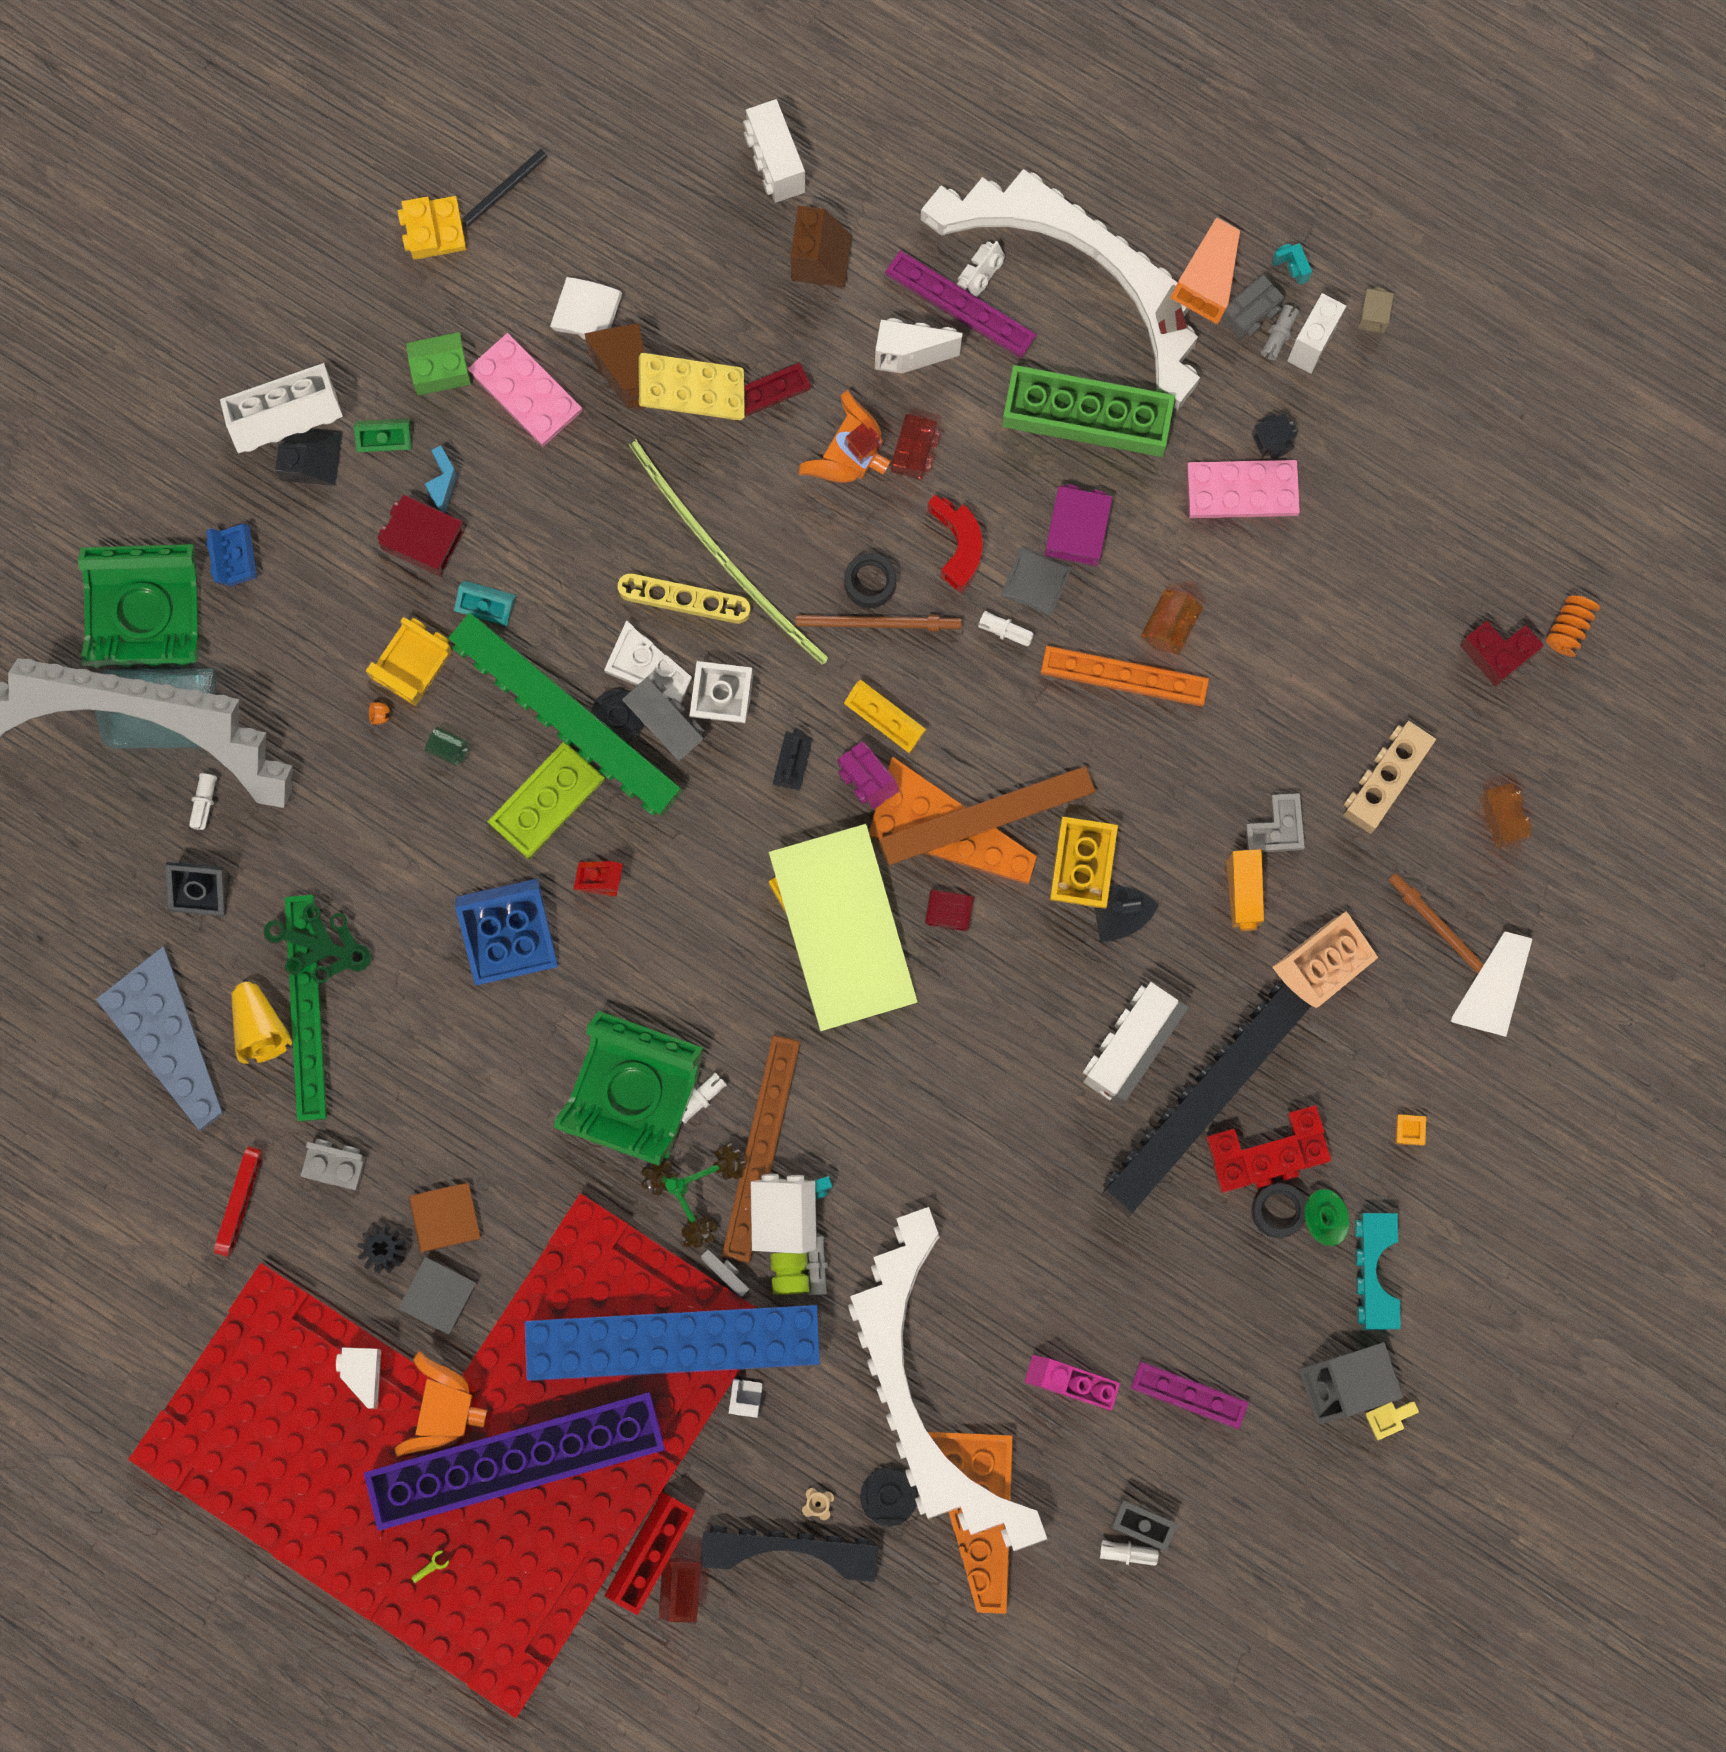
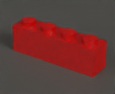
M662 1492L604 1596L638 1616L696 1510Z

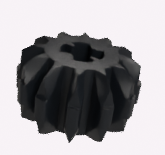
M384 1225L381 1234L379 1228L373 1226V1237L366 1232L362 1234L368 1242L367 1244L358 1243V1248L366 1249V1252L359 1254L358 1258L360 1260L368 1259L364 1265L366 1269L372 1268L375 1264L374 1272L376 1274L381 1273L383 1265L385 1271L391 1273L392 1267L390 1263L393 1262L398 1267L402 1265L401 1261L396 1259L397 1255H407L406 1251L398 1250V1247L404 1246L406 1241L404 1239L395 1241L399 1237L400 1232L394 1230L389 1235L390 1227L388 1225ZM387 1243L388 1247L385 1249L388 1250V1253L385 1256L382 1254L377 1256L376 1252H379L376 1249L377 1245H385Z

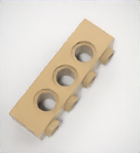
M1409 720L1404 727L1400 725L1396 727L1389 738L1393 741L1389 749L1387 750L1384 747L1381 749L1374 760L1378 763L1374 771L1372 772L1368 769L1360 780L1359 784L1363 787L1359 793L1352 792L1344 803V806L1348 809L1343 816L1370 834L1376 829L1436 741V738ZM1396 749H1405L1409 754V758H1399ZM1381 771H1390L1393 774L1394 780L1391 782L1385 781L1381 776ZM1372 792L1376 794L1379 800L1378 803H1369L1366 799V793Z

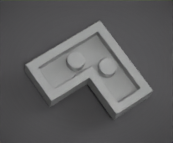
M1300 793L1272 795L1270 799L1273 822L1246 824L1245 826L1247 850L1261 849V853L1304 850Z

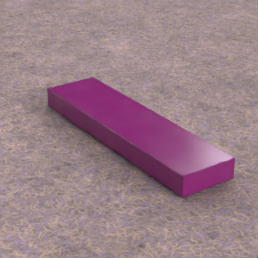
M1139 1361L1130 1389L1238 1430L1249 1403Z

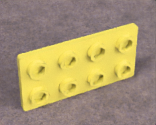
M641 353L639 355V405L642 407L742 420L744 418V370L741 367Z

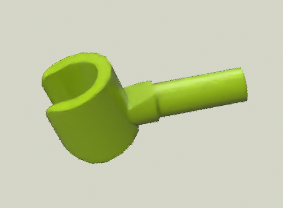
M444 1551L436 1552L432 1557V1561L412 1576V1580L416 1583L435 1569L441 1570L446 1568L449 1560L442 1566L437 1565L435 1562V1558Z

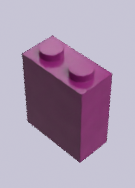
M1075 485L1058 486L1044 556L1098 567L1112 496H1107V493L1100 490L1082 491Z

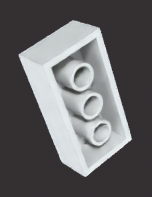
M324 363L220 399L226 427L238 453L253 451L258 446L281 441L289 435L304 433L312 427L329 424L343 417Z

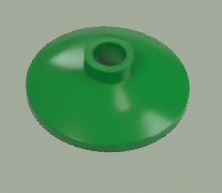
M1321 1189L1313 1192L1305 1205V1221L1308 1230L1319 1243L1325 1246L1338 1245L1346 1238L1349 1230L1347 1208L1342 1199L1331 1190Z

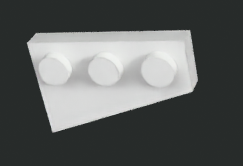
M626 621L604 669L605 673L636 686L648 676L652 680L656 677L667 688L663 693L670 700L676 698L682 703L692 677Z

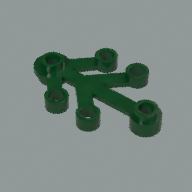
M309 904L304 908L303 918L310 923L317 939L288 930L279 920L269 921L264 927L263 936L271 944H279L284 940L313 950L299 958L291 957L286 961L285 971L289 975H297L303 968L328 956L340 958L339 961L328 967L318 966L313 970V981L317 984H324L330 977L346 969L360 972L365 970L370 964V951L364 945L355 943L346 926L347 918L342 913H336L331 917L330 927L338 932L344 947L333 944L319 917L320 909L314 904ZM314 909L317 915L314 918H309L306 915V911ZM341 918L344 921V925L337 927L334 925L333 920ZM277 926L280 928L281 933L274 936L270 933V928ZM353 953H360L362 960L355 962L351 956ZM296 962L299 965V969L291 971L288 968V964ZM322 970L326 973V978L319 980L316 978L315 973Z

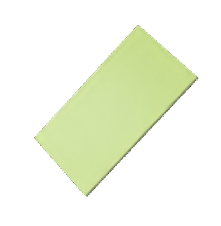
M866 824L768 852L820 1031L918 1003Z

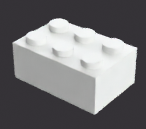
M777 99L746 109V120L743 121L746 131L744 132V137L748 147H753L755 154L753 159L757 171L762 170L764 177L762 182L766 194H772L776 203L805 193V170Z

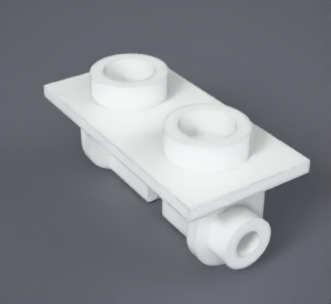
M988 241L986 244H982L971 259L978 266L974 267L968 264L958 277L959 282L957 285L964 290L968 288L975 297H978L981 291L987 287L988 281L995 271L1001 267L1005 259V255L997 241L994 244Z

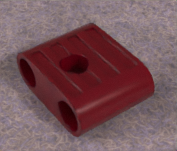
M930 890L925 924L946 929L969 931L974 897Z

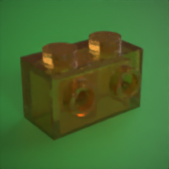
M1165 589L1140 637L1157 651L1179 655L1204 607L1189 593Z
M1513 783L1486 790L1480 796L1497 849L1524 842L1530 836L1529 832L1532 830L1528 816L1523 815L1521 805H1523L1522 796L1518 789L1515 790Z

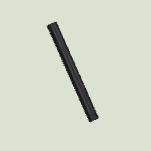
M539 149L461 218V221L469 227L547 158L546 153Z

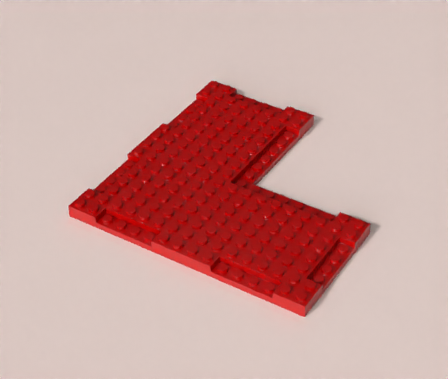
M581 1193L462 1374V1377L468 1383L469 1394L473 1395L471 1407L487 1410L484 1428L467 1425L465 1436H461L453 1447L650 1392L665 1443V1451L378 1531L364 1472L432 1454H410L396 1459L395 1447L410 1438L419 1437V1435H416L426 1381L427 1379H432L424 1375L413 1361L267 1265L260 1263L228 1310L229 1314L164 1410L160 1411L128 1459L175 1492L181 1493L271 1553L274 1558L367 1620L373 1621L466 1683L473 1691L515 1719L520 1715L732 1384L733 1379H735L740 1371L724 1370L528 1381L525 1321L757 1309L751 1303L714 1281ZM342 1348L381 1350L378 1409L367 1408L340 1378L341 1372L336 1371V1359L338 1354H342ZM444 1551L435 1558V1562L437 1565L442 1566L449 1560L448 1566L441 1570L435 1569L415 1583L411 1577L426 1567L432 1561V1557L436 1552Z

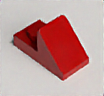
M615 861L578 862L573 889L614 897L618 892L623 864Z

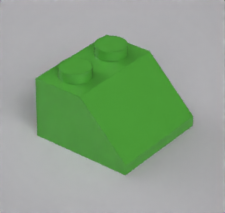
M460 332L406 343L413 385L417 395L471 385Z

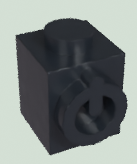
M1285 413L1279 416L1272 414L1263 418L1261 423L1255 425L1252 431V437L1262 458L1270 455L1271 459H1276L1295 448L1293 443L1296 439L1297 430L1293 421H1288Z

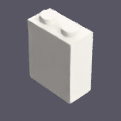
M1322 293L1295 341L1288 362L1311 374L1333 336L1346 305Z
M778 1174L762 1175L761 1180L751 1182L752 1251L806 1253L816 1250L815 1181H806L803 1175L787 1176V1180L779 1179Z

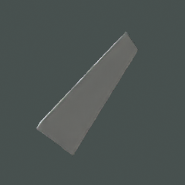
M1509 932L1503 933L1453 1014L1451 1022L1506 1037L1532 938Z

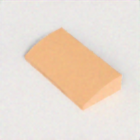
M1346 911L1319 929L1274 965L1273 969L1294 993L1308 1004L1317 1008L1374 962L1378 956Z

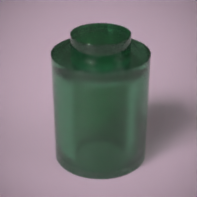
M436 727L426 743L425 752L457 766L459 762L464 763L466 761L470 748L467 747V740L440 727Z

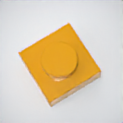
M1396 1115L1395 1144L1424 1146L1426 1139V1116Z

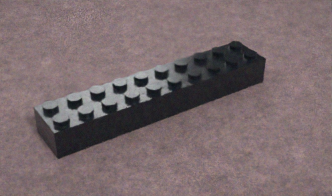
M1282 979L1269 992L1268 996L1271 1000L1269 1002L1263 1000L1250 1014L1253 1021L1249 1024L1245 1020L1231 1036L1235 1040L1234 1043L1231 1045L1226 1042L1213 1057L1217 1061L1214 1066L1208 1063L1197 1075L1195 1080L1198 1084L1195 1088L1190 1084L1176 1100L1180 1105L1176 1109L1171 1106L1158 1120L1162 1126L1158 1130L1153 1127L1139 1142L1143 1148L1139 1152L1134 1149L1121 1163L1125 1167L1121 1173L1115 1170L1102 1185L1106 1188L1102 1195L1125 1216L1129 1217L1312 1006L1294 993Z

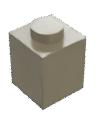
M1383 288L1367 289L1362 299L1358 329L1385 333L1389 325L1394 293H1389Z

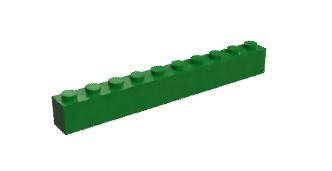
M468 613L448 638L454 643L452 649L463 658L469 655L475 660L473 666L485 676L488 672L496 678L493 682L505 693L511 690L517 695L515 701L526 710L530 707L538 713L535 717L547 728L550 725L554 726L559 731L557 736L567 745L573 742L578 746L580 750L577 753L589 763L592 760L596 761L601 766L599 771L611 781L615 777L622 783L620 789L631 798L636 795L644 801L641 806L654 816L658 813L664 816L685 791L475 615Z

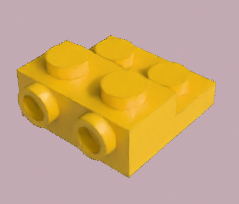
M456 196L430 201L428 197L401 201L403 209L398 210L400 225H406L407 234L402 235L405 251L411 252L413 260L466 250Z

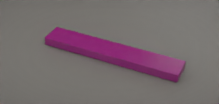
M901 250L885 271L886 276L1020 359L1024 357L1036 339L1037 334Z

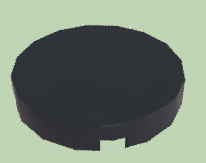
M620 689L606 691L595 700L591 713L629 743L639 736L644 728V723L622 700L629 692Z
M885 1468L877 1470L867 1477L861 1488L860 1501L863 1511L870 1520L878 1525L891 1527L900 1525L910 1518L916 1509L917 1503L915 1498L918 1495L916 1486H910L907 1475L898 1469Z

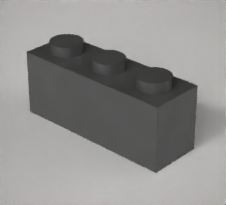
M648 676L622 700L672 755L680 761L705 738L702 735L705 730L694 718L689 721L685 717L683 712L686 709L676 698L670 700L663 693L667 688L656 677L652 680Z

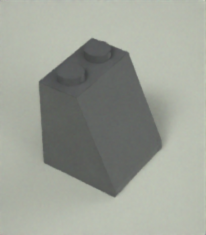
M1384 1342L1299 1369L1317 1425L1349 1417L1403 1398L1400 1383L1391 1364L1390 1353L1387 1351Z

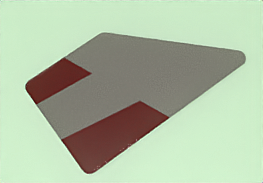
M1175 285L1171 286L1155 312L1161 334L1187 328L1181 304L1170 298L1176 287Z

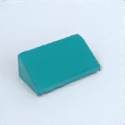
M463 581L458 588L454 611L466 615L471 613L477 618L507 626L516 595Z

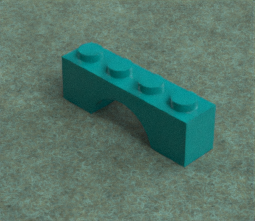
M1362 1213L1359 1215V1220L1354 1222L1355 1237H1359V1249H1355V1264L1360 1266V1277L1356 1278V1294L1361 1295V1306H1357L1356 1309L1357 1323L1361 1324V1330L1401 1329L1400 1300L1390 1296L1382 1289L1376 1275L1377 1261L1381 1253L1387 1247L1398 1242V1213Z

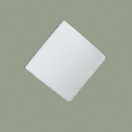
M567 277L550 327L554 331L578 334L582 339H585V333L610 329L622 292L594 282Z

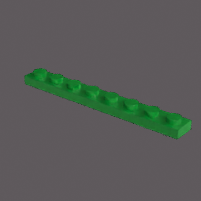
M313 895L285 897L286 929L317 939L310 923L303 918L304 908L309 904L315 905V897ZM308 909L306 915L309 918L316 917L315 910ZM287 942L288 959L291 957L299 958L313 951L312 949ZM318 961L303 968L297 975H289L298 1122L327 1120L320 984L315 983L312 979V973L318 967ZM290 962L288 968L291 971H297L299 965L296 962ZM319 971L315 973L317 979H319Z

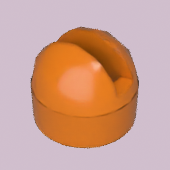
M370 703V724L380 725L390 719V716L386 715V713L390 712V708L385 703Z

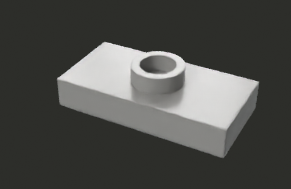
M709 1250L701 1256L702 1261L741 1298L747 1295L750 1289L736 1277L739 1271L728 1260L722 1263Z

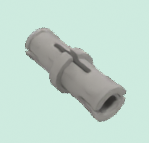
M1284 305L1276 324H1273L1269 330L1270 336L1261 350V354L1266 357L1267 353H1270L1267 358L1269 360L1277 359L1284 342L1289 340L1291 336L1290 330L1300 313L1296 308L1291 312L1293 306Z
M824 1236L816 1237V1250L807 1252L808 1295L827 1294L825 1268H828V1262H825Z

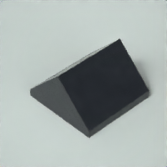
M166 862L168 911L216 916L225 915L230 873L224 867Z

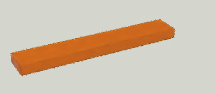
M1046 646L1041 669L1042 675L1201 707L1205 703L1209 678L1051 646Z

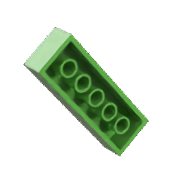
M1013 365L1002 427L1163 457L1175 395Z

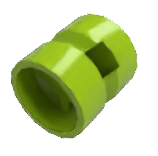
M807 1252L770 1254L771 1270L776 1272V1276L772 1278L773 1295L809 1293L808 1276L803 1273L806 1270V1265H808Z

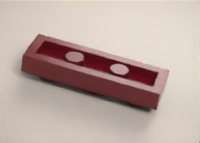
M799 362L744 385V418L811 390V385L801 363Z

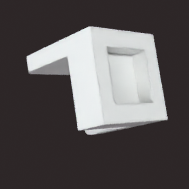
M733 1379L729 1414L758 1418L762 1383Z

